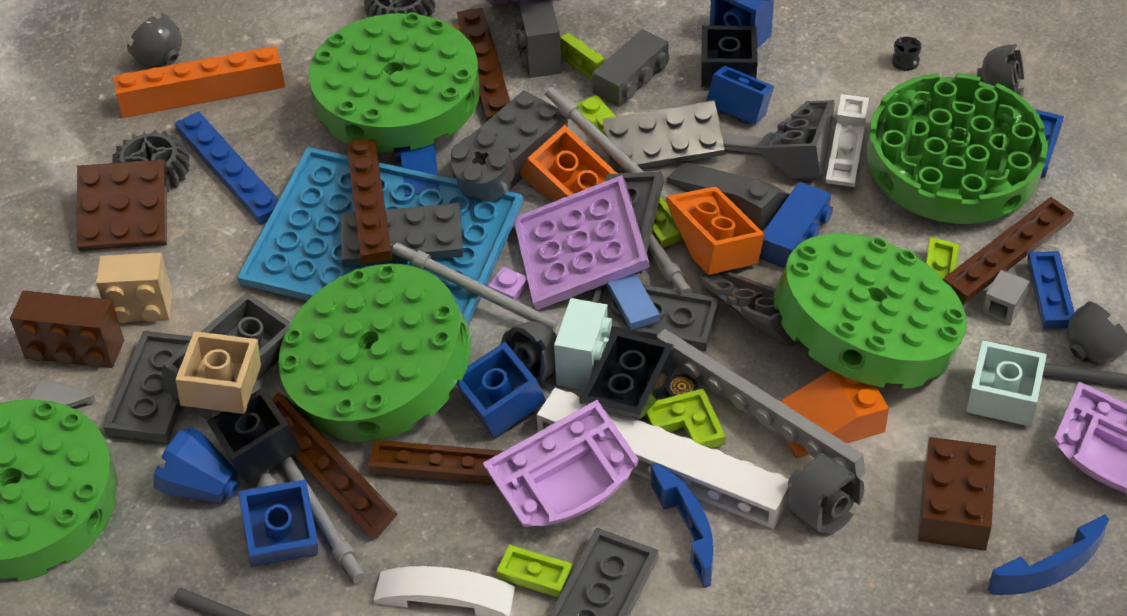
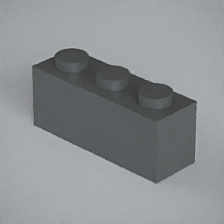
M643 29L639 31L592 73L593 94L617 106L622 105L627 99L632 98L641 86L647 84L660 69L666 67L669 62V42Z

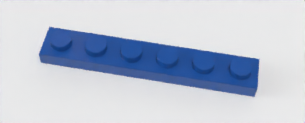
M199 111L175 122L176 131L260 225L266 223L279 200L276 195Z

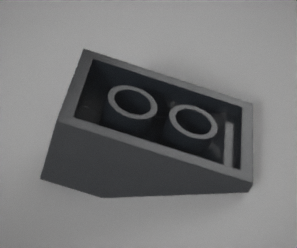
M614 330L601 355V359L598 361L579 399V403L588 405L598 400L606 411L641 419L665 392L666 385L675 370L673 344Z

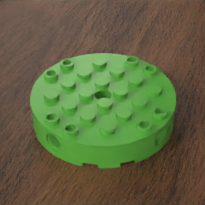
M417 13L377 15L341 28L322 43L314 54L309 68V83L313 107L319 122H323L329 128V133L344 143L360 139L375 140L377 152H393V148L410 146V150L432 145L434 144V139L444 134L450 136L460 129L472 116L479 101L478 60L470 41L459 30L444 21Z
M939 73L923 75L901 83L881 99L880 105L873 113L866 150L868 166L874 180L884 193L897 204L920 216L955 224L992 221L1019 209L1032 197L1037 189L1048 151V141L1044 134L1045 126L1041 118L1026 100L999 83L996 86L980 82L981 77L956 73L955 77H940Z
M831 233L818 235L803 241L791 252L774 292L775 310H779L783 318L781 325L794 342L800 340L810 349L808 352L810 357L842 376L877 387H884L886 383L899 384L901 389L923 386L925 381L929 379H938L950 365L966 333L967 319L965 310L953 288L943 280L939 273L917 258L914 252L889 244L880 237L871 238L855 234Z
M382 264L355 269L321 288L296 313L281 343L279 374L287 394L296 407L321 433L324 431L334 435L336 439L350 442L387 439L414 428L412 425L414 422L427 414L431 417L450 399L449 392L457 381H462L468 367L471 353L470 331L466 319L448 287L428 271L402 264Z
M37 399L0 403V580L17 578L20 582L48 574L47 569L63 561L66 563L71 562L93 544L107 526L116 505L115 495L118 479L106 440L98 427L87 416L61 403Z

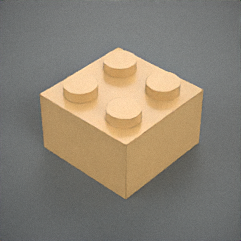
M162 253L100 256L96 285L101 299L112 300L119 323L154 322L170 319L173 293Z
M194 331L176 377L180 406L245 414L261 367L258 339Z

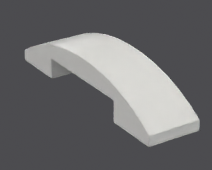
M841 94L832 151L826 175V183L855 187L869 97Z
M433 566L400 567L380 572L373 601L374 604L404 608H408L409 601L474 608L475 616H510L515 586L486 575L453 568Z

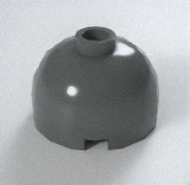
M164 13L160 14L162 18L156 19L152 16L143 22L131 36L134 40L132 47L129 44L127 45L128 52L138 62L148 67L154 68L164 66L165 64L170 65L179 57L178 52L182 44L180 30Z
M1003 45L988 52L983 59L982 67L977 69V76L981 77L980 82L996 86L999 83L1023 97L1024 88H1019V82L1024 80V66L1020 50H1015L1018 45Z
M1088 301L1079 307L1070 318L1067 326V335L1071 342L1069 349L1081 361L1086 358L1088 361L1097 364L1113 362L1126 353L1127 333L1119 323L1114 326L1107 319L1111 314L1092 301Z
M529 321L517 324L503 334L501 344L503 342L507 343L538 383L546 381L556 372L554 344L557 335L546 324Z

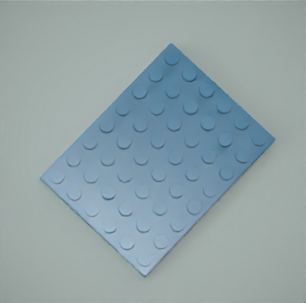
M311 147L306 148L237 277L239 285L308 301L321 288L355 269L382 265L343 267L342 213L355 212L347 155ZM379 163L385 209L460 203L463 257L432 260L487 286L523 205V194L508 191L502 197L488 202L473 197L471 199L461 192L456 179ZM403 176L438 183L440 191L426 189L420 195H415L414 187L409 183H404ZM404 188H408L412 191L410 196L405 197ZM407 261V262H396V263H384V264H402V265H409V266H411V262H409V261ZM433 274L448 287L469 327L481 297Z

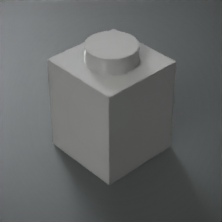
M1000 270L986 293L982 314L1011 326L1025 303L1030 281Z

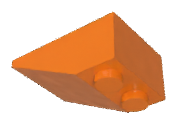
M566 125L527 158L520 172V175L540 194L553 201L603 183L607 174H618Z
M716 186L666 197V203L692 259L708 275L758 264L765 234Z
M832 370L780 400L783 404L845 443L881 434L886 430L889 407L877 386L852 380ZM787 441L795 458L809 455L801 445L796 442L791 443Z

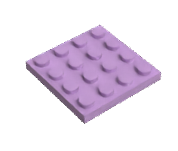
M622 175L521 214L515 220V229L532 302L537 310L650 267L627 185Z

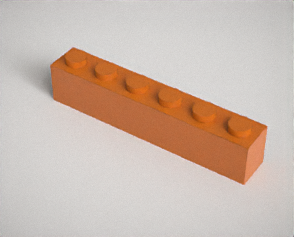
M277 45L113 76L122 118L285 88Z

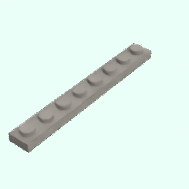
M664 329L656 336L657 341L673 344L675 365L683 369L685 374L693 379H698L706 384L714 394H721L728 398L736 408L748 411L762 425H770L779 431L787 441L791 443L796 442L804 447L812 457L815 458L818 454L824 453L855 474L859 479L865 474L864 456L855 448L670 331Z

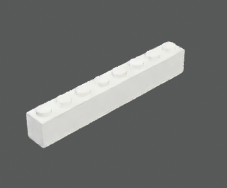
M554 388L537 413L538 432L586 405L579 403L580 397L575 393ZM605 410L638 457L639 462L636 467H633L631 472L651 480V465L659 464L683 481L697 499L775 529L788 505V496L791 490L788 487L789 479L781 474L771 473L756 467L748 461H741L728 456L720 450L710 449L695 443L687 437H680L667 432L659 426H652L634 417Z

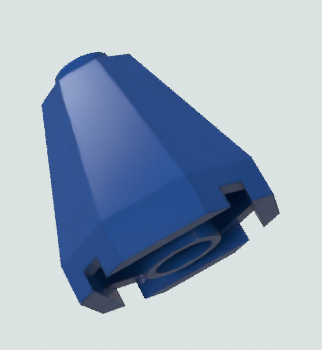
M191 426L187 427V430L181 429L176 434L161 457L166 460L164 468L157 466L154 472V488L164 494L217 503L224 501L226 498L231 499L240 484L237 481V470L201 431Z

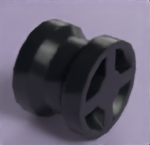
M905 36L895 41V53L892 57L894 67L903 71L914 70L918 67L920 61L919 54L921 53V43L919 40Z

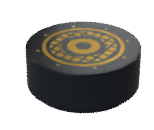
M687 374L672 376L666 385L667 398L698 390L697 381Z

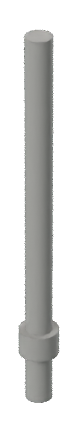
M553 87L546 91L545 96L559 108V113L567 120L571 119L628 173L644 172L578 111L579 107L572 100H566ZM662 189L661 197L666 202V197L670 195Z
M651 234L648 249L663 269L662 274L670 285H674L681 297L692 293L691 288L684 280V273L680 267L670 260L654 235Z
M398 242L392 249L393 254L411 262V266L427 270L529 321L546 324L553 331H555L558 325L557 320L432 260L431 255L421 250L416 252Z
M292 457L280 463L291 482L305 479ZM307 483L313 518L333 548L332 555L338 565L344 566L354 583L361 582L365 578V574L355 559V551L350 543L344 542Z

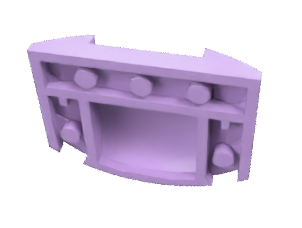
M1078 382L1053 442L1086 475L1109 488L1127 494V404L1084 383Z
M595 400L483 463V466L523 527L557 524L592 510L612 496L626 482L633 467L637 466L639 460L598 400Z

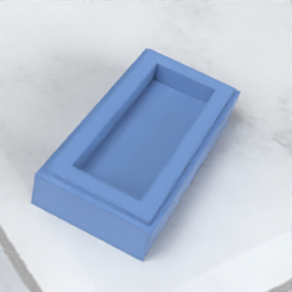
M636 273L607 283V289L630 330L659 322L660 314Z

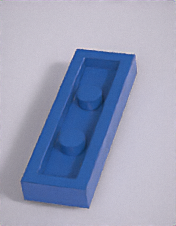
M1059 251L1029 252L1027 263L1043 329L1067 328L1070 318L1075 312Z

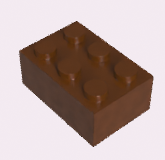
M23 290L10 317L25 359L34 361L43 360L63 364L71 363L89 365L91 367L113 368L124 342L115 308L110 299Z
M935 437L928 438L924 460L918 541L986 551L992 528L996 445Z

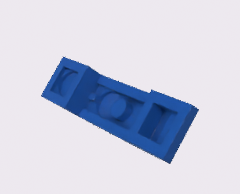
M659 464L651 465V486L664 510L674 506L677 507L694 539L691 542L690 562L703 587L711 586L713 568V538L706 514L695 495L683 481Z
M1104 514L1078 527L1071 546L1031 566L1020 556L992 570L988 590L991 594L995 595L1022 594L1052 586L1068 578L1081 569L1095 554L1103 540L1109 518Z

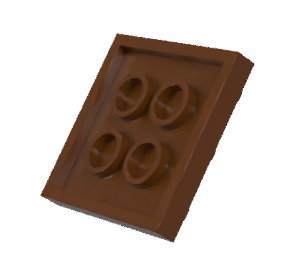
M164 159L77 166V248L79 251L167 245V172Z

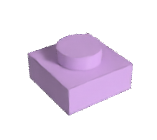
M502 267L487 287L517 301L529 285L527 276Z

